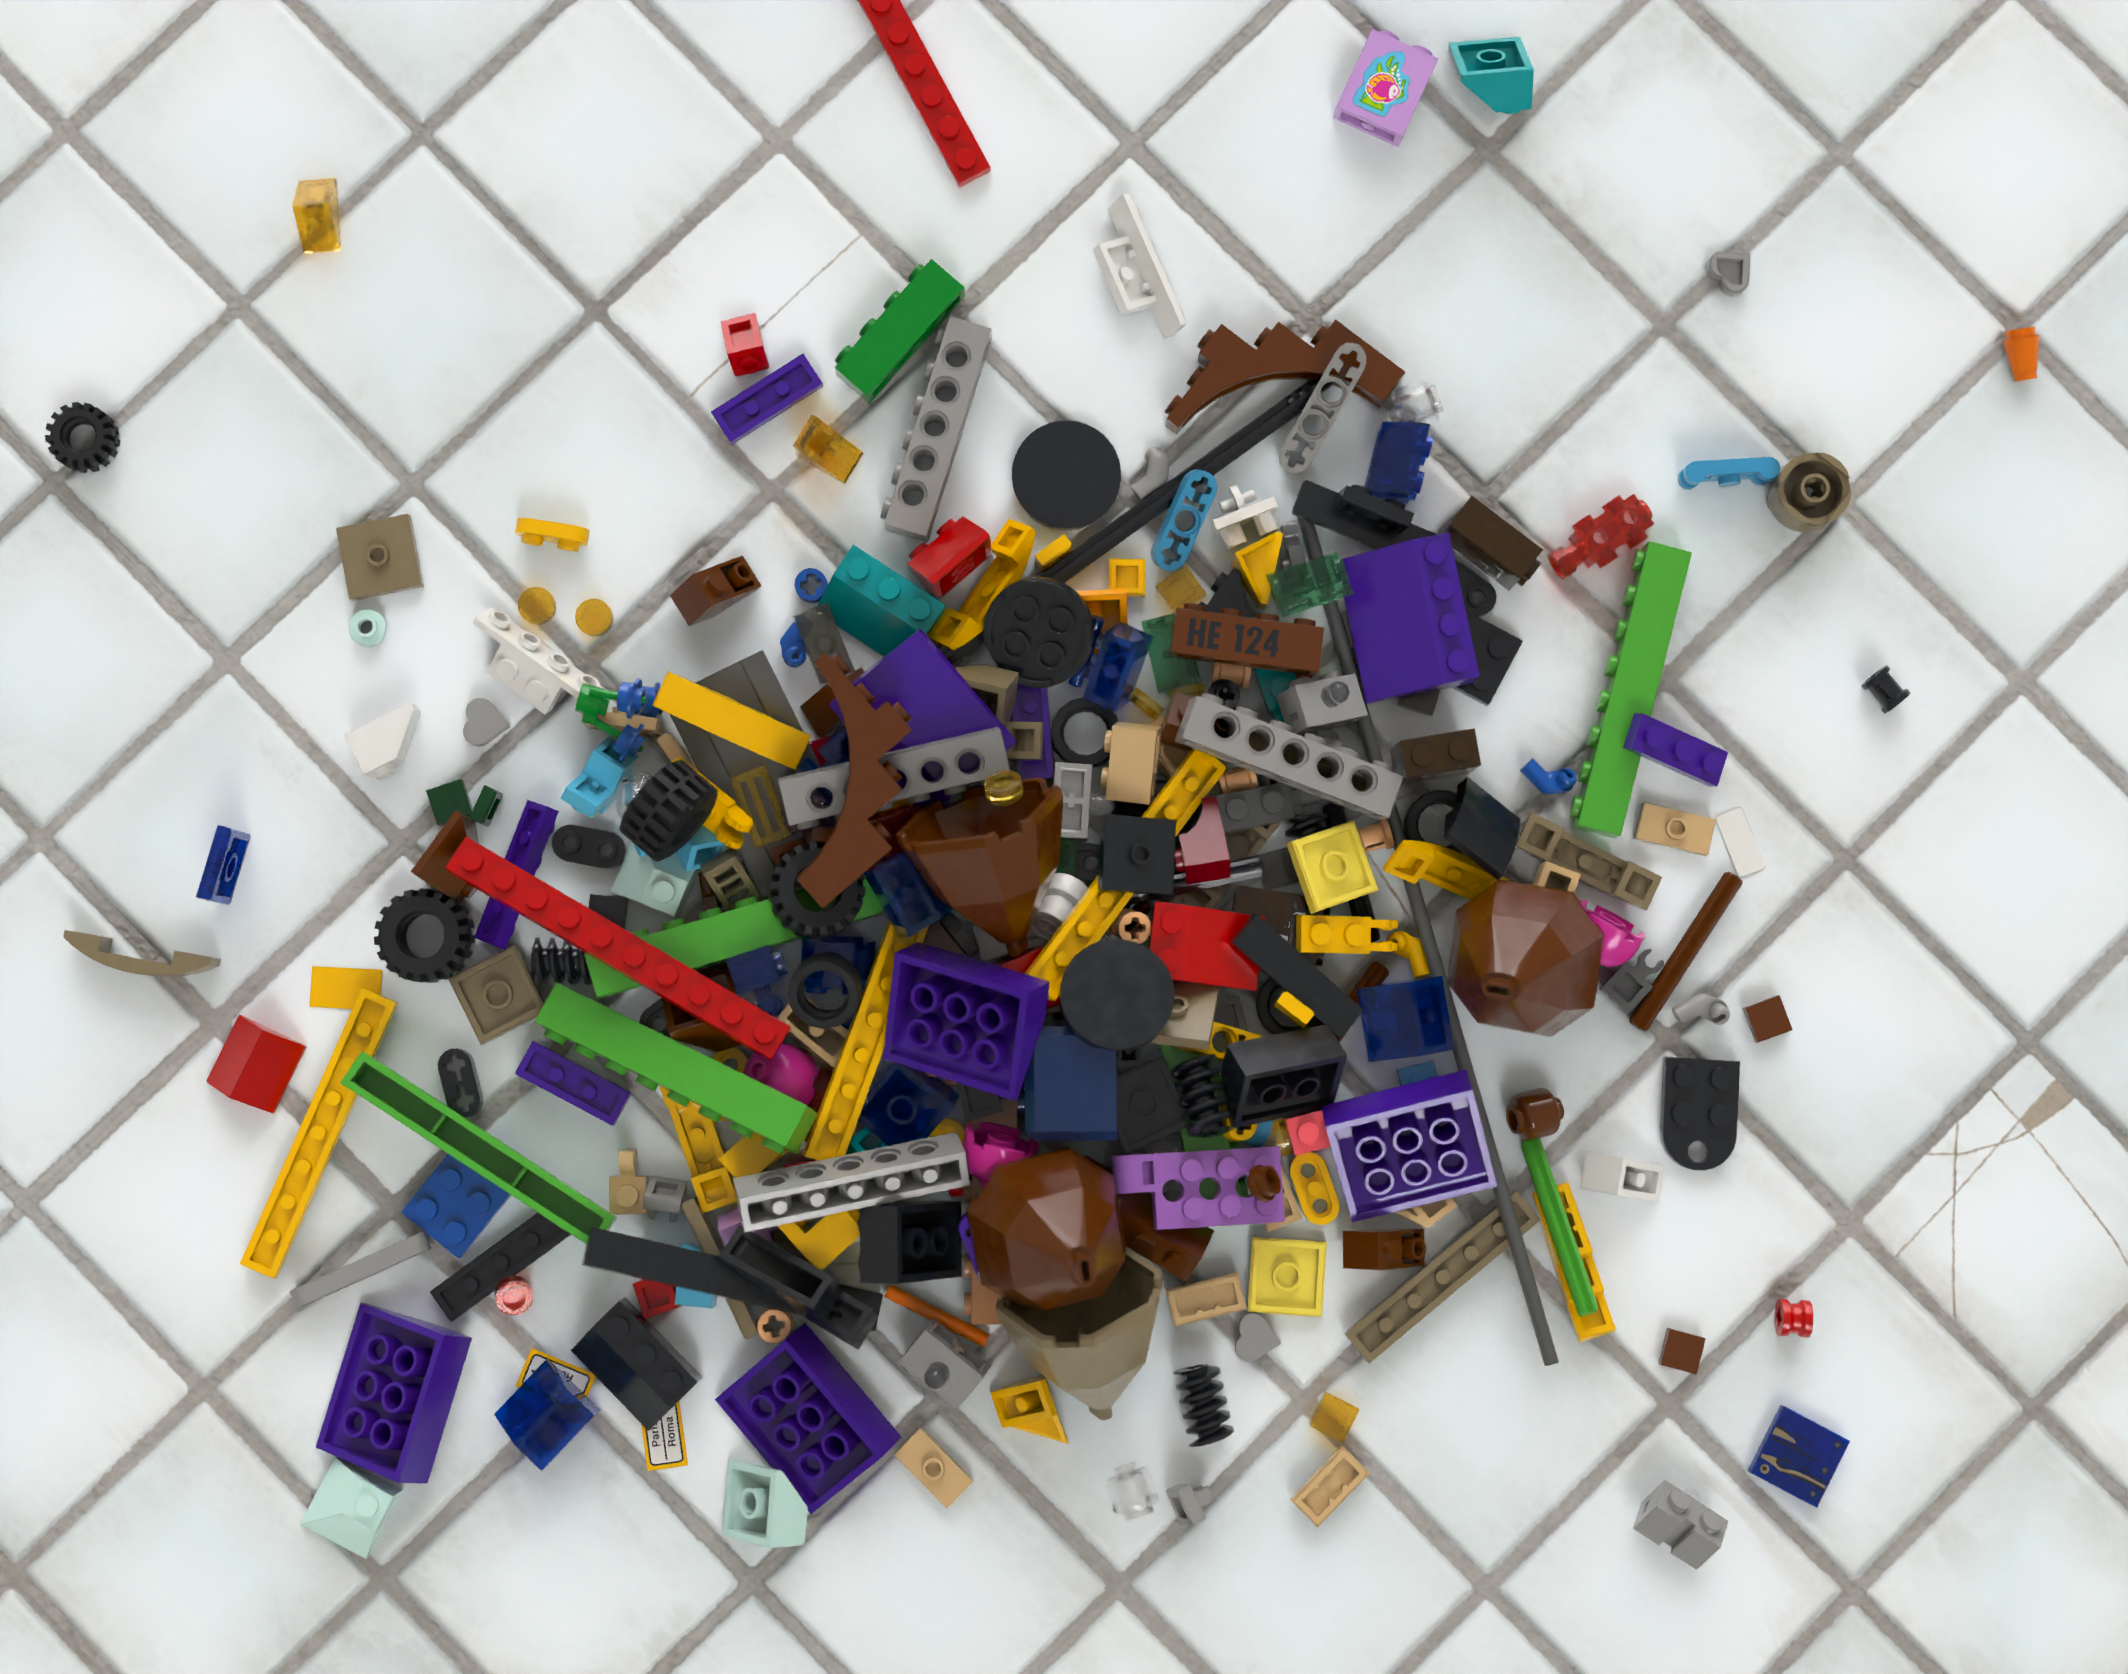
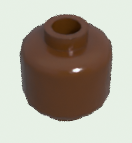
M1544 1088L1516 1094L1512 1097L1510 1105L1506 1108L1508 1127L1513 1134H1518L1520 1138L1527 1141L1553 1135L1558 1131L1561 1119L1564 1117V1108L1560 1099L1555 1098L1549 1090Z

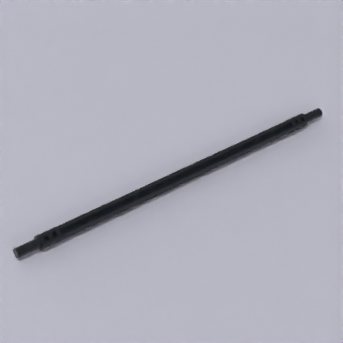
M1321 376L1314 381L1308 380L1036 577H1049L1063 583L1067 582L1168 509L1186 473L1191 470L1200 469L1214 476L1300 414ZM1335 382L1326 383L1322 387L1321 393L1334 385ZM1204 477L1200 481H1193L1191 487L1196 489L1203 484ZM983 631L955 650L944 646H939L938 649L953 664L984 641Z

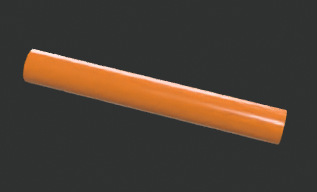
M890 1284L884 1295L885 1298L930 1321L935 1318L950 1331L981 1347L985 1346L990 1336L989 1333L893 1284Z

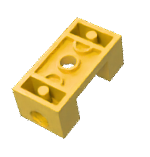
M753 1133L750 1139L742 1137L718 1160L736 1178L765 1172L789 1150L785 1149L782 1155L763 1146L764 1138ZM860 1209L826 1215L811 1229L806 1225L810 1219L779 1225L778 1227L813 1266L823 1270L860 1236L858 1229Z

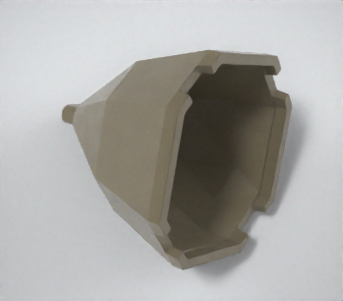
M1126 1248L1125 1262L1102 1296L1049 1310L1024 1311L1002 1297V1299L997 1300L996 1314L1031 1367L1059 1388L1088 1405L1089 1411L1101 1420H1108L1113 1415L1111 1407L1146 1362L1163 1283V1274L1160 1269Z

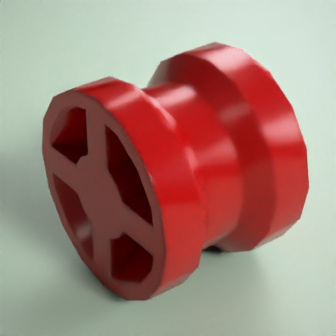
M1787 1299L1777 1300L1774 1312L1777 1336L1787 1337L1790 1333H1797L1799 1337L1804 1338L1811 1336L1813 1308L1809 1300H1800L1798 1303H1790Z

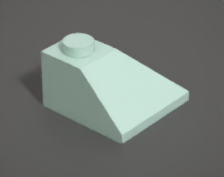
M631 841L611 892L680 919L700 869L685 871L676 853L658 862L649 856L640 857L634 847L635 844Z
M336 1456L300 1525L367 1559L403 1490Z
M728 1460L722 1536L768 1548L805 1545L808 1507L783 1471L738 1460Z

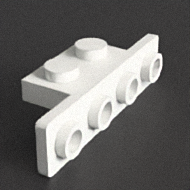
M1130 194L1121 195L1108 208V213L1119 239L1100 243L1092 251L1121 316L1151 308L1165 339L1173 337L1186 325L1183 309L1175 298L1169 284L1168 275L1163 270L1155 253L1154 244L1148 237L1140 219L1138 208L1134 205Z
M489 608L475 617L473 624L501 644L486 673L544 715L552 710L563 689L577 699L583 683L605 689L595 677L584 674L573 666L567 657L552 651L541 643L535 634L523 630L512 622L506 613Z

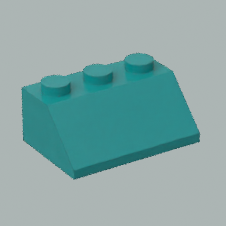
M853 544L832 575L815 612L884 657L920 628L928 636L946 610V605Z

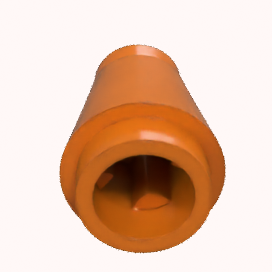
M2035 327L2005 331L2006 340L2002 341L2012 374H2014V381L2037 378L2040 335H2036Z

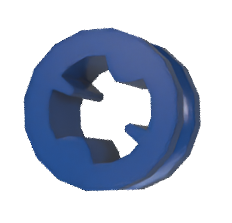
M808 568L802 570L797 575L794 586L798 596L803 601L817 603L820 602L828 582L821 571ZM808 577H816V582L821 581L822 586L815 589L814 595H807V589L802 591L801 586L808 583Z

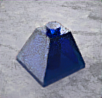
M892 1062L868 1091L858 1121L888 1146L928 1138L955 1106L959 1094L938 1077H930L923 1071Z

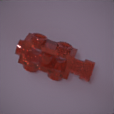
M1635 494L1625 500L1619 495L1602 507L1605 512L1595 519L1588 515L1572 526L1575 532L1568 538L1571 545L1566 548L1559 547L1548 554V561L1554 572L1561 579H1565L1576 572L1577 566L1583 562L1587 568L1597 564L1601 569L1619 557L1615 551L1627 544L1631 550L1649 538L1645 532L1654 525V522L1651 520L1653 515L1649 506L1643 500H1638ZM1624 513L1629 514L1634 524L1625 522ZM1595 532L1601 533L1604 543H1597L1593 538V534Z

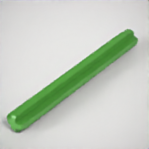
M1541 1139L1524 1140L1521 1143V1149L1575 1308L1579 1316L1591 1315L1597 1312L1598 1305Z

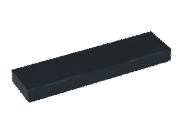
M1252 914L1230 941L1236 949L1283 991L1289 992L1311 1009L1314 1014L1313 1017L1320 1024H1328L1336 1038L1341 1039L1364 1011L1257 914Z
M537 1213L431 1290L430 1294L450 1322H453L571 1236V1234Z

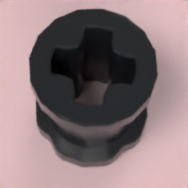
M1887 665L1861 684L1864 690L1869 689L1882 705L1881 711L1884 714L1895 708L1911 694L1908 689H1902L1889 674L1890 668Z
M1227 679L1216 680L1210 685L1207 694L1225 700V704L1222 705L1236 710V706L1240 701L1241 693L1239 687Z

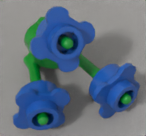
M637 678L635 682H622L619 691L616 692L583 683L575 711L584 714L582 718L583 723L594 725L617 739L612 749L621 754L618 762L622 763L627 754L634 758L637 751L641 752L643 750L642 743L645 738L639 734L644 725L641 723L638 729L627 724L624 730L620 732L598 719L597 716L598 714L605 716L610 700L617 701L618 711L626 712L628 719H632L633 714L656 718L657 714L661 715L663 713V710L652 705L661 685L659 682H656L654 687L642 686V680Z

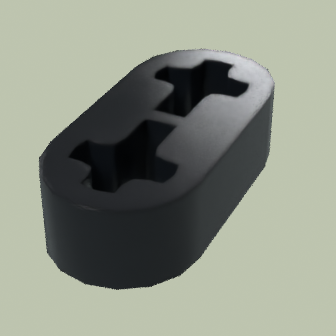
M458 1048L449 1049L440 1056L438 1061V1071L447 1106L464 1117H472L483 1106V1094L472 1055L466 1050ZM455 1054L457 1059L465 1061V1066L460 1068L461 1081H458L455 1071H448L447 1064L452 1062V1056ZM460 1085L464 1086L466 1095H473L474 1102L469 1104V1111L467 1112L464 1107H457L456 1100L461 1098Z

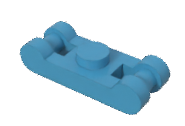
M1772 457L1694 461L1679 473L1677 480L1679 485L1686 490L1694 489L1701 482L1718 481V486L1725 487L1739 485L1741 483L1740 480L1751 479L1754 484L1762 486L1779 474L1780 465Z

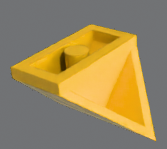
M1275 532L1235 552L1230 564L1232 569L1235 567L1240 571L1242 585L1258 609L1265 610L1268 605L1283 533Z
M1042 1374L990 1392L1002 1428L1013 1427L1069 1444L1047 1378Z

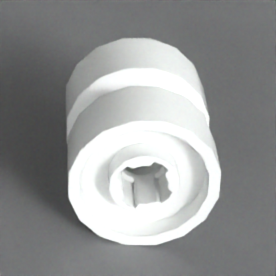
M1055 873L1031 925V930L1040 938L1049 941L1088 887L1078 878L1069 874Z

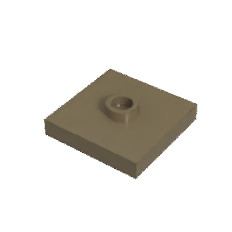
M409 514L336 528L348 595L351 601L424 587L412 520Z
M513 945L448 978L480 1045H484L537 1018L545 1004L517 945Z
M1173 981L1175 992L1174 1006L1170 1019L1160 1035L1150 1043L1209 1050L1219 998V986Z

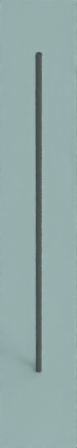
M1297 517L1343 676L1356 674L1365 703L1361 682L1315 525L1312 522ZM1365 704L1368 715L1358 720L1357 725L1367 759L1371 764L1373 760L1384 762L1368 706ZM1394 802L1390 817L1387 818L1393 836L1394 851L1403 840H1406L1396 802ZM1403 880L1458 1071L1467 1069L1497 1182V1187H1493L1494 1195L1544 1366L1559 1363L1420 884L1419 881L1413 884Z

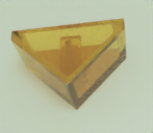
M329 178L299 181L292 207L303 252L308 254L341 251L337 180Z
M814 415L810 416L793 444L798 458L844 484L863 455L862 451Z

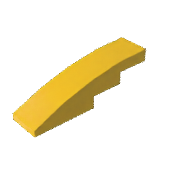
M667 671L652 704L654 707L794 770H796L811 737L809 734L777 721L771 716Z
M1566 1182L1556 1186L1598 1305L1597 1312L1591 1315L1579 1316L1537 1193L1533 1192L1532 1196L1579 1342H1583L1615 1332L1616 1328L1603 1295L1604 1287L1592 1257L1593 1250L1569 1183Z

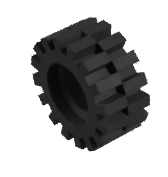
M73 402L71 408L67 405L60 407L63 412L60 415L56 412L53 413L51 418L55 422L53 425L47 423L46 429L50 431V435H45V441L51 445L48 447V450L56 456L55 459L74 471L76 469L79 472L87 473V469L93 472L99 471L98 466L100 464L105 467L108 466L110 462L107 458L110 455L115 458L118 452L113 448L114 445L120 446V439L116 437V434L120 433L118 427L113 425V419L102 410L89 403L82 405L79 402ZM79 425H91L96 434L94 444L84 451L75 450L70 443L71 432Z

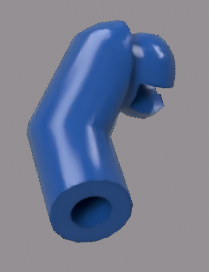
M800 613L780 640L784 662L788 666L795 668L804 664L806 660L804 638L814 625Z
M1534 758L1520 770L1543 794L1566 793L1573 788L1577 781V776L1572 769L1563 768L1559 771L1546 772Z

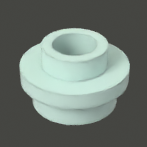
M361 610L354 614L349 622L351 638L362 646H374L385 637L387 630L386 622L374 610ZM366 621H371L373 625L371 632L363 634L361 631L362 624Z

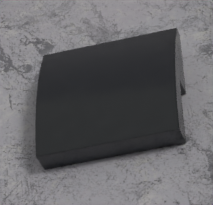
M1466 777L1457 785L1456 807L1445 815L1444 838L1499 880L1503 877L1516 847L1520 829V818L1469 777Z

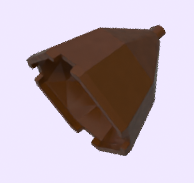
M1038 777L1005 781L988 786H982L981 784L973 785L962 792V800L943 807L938 799L925 804L896 834L902 849L940 900L999 943L1005 944L1010 957L1019 956L1028 947L1026 934L1031 928L1060 861L1063 793L1061 788L1055 785L1050 787L1049 790L1046 780Z
M1499 879L1456 910L1447 980L1449 986L1478 1024L1552 1037L1594 1008L1605 934L1597 923L1594 924L1580 906L1581 902L1573 891Z
M1070 1147L996 1164L989 1174L990 1180L978 1199H973L966 1209L979 1282L1024 1311L1049 1310L1102 1296L1125 1262L1127 1248L1114 1176Z

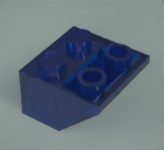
M1382 422L1378 429L1364 487L1372 491V496L1384 501L1385 499H1394L1405 506L1409 500L1415 501L1416 495L1420 493L1425 472L1419 471V467L1424 465L1426 458L1428 459L1434 438L1428 436L1430 424L1423 422Z
M903 849L871 866L863 873L899 937L913 936L943 918L953 909L935 895Z
M1423 976L1357 988L1359 1006L1364 1010L1361 1013L1368 1062L1417 1057L1454 1050L1443 976Z
M547 1358L494 1415L513 1444L543 1471L601 1410Z

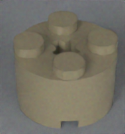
M1819 452L1802 454L1780 469L1779 474L1771 480L1766 503L1774 517L1783 526L1793 531L1810 533L1823 528L1845 511L1851 499L1850 477L1845 466L1829 454ZM1807 487H1810L1813 490L1810 495L1812 498H1810L1806 494Z

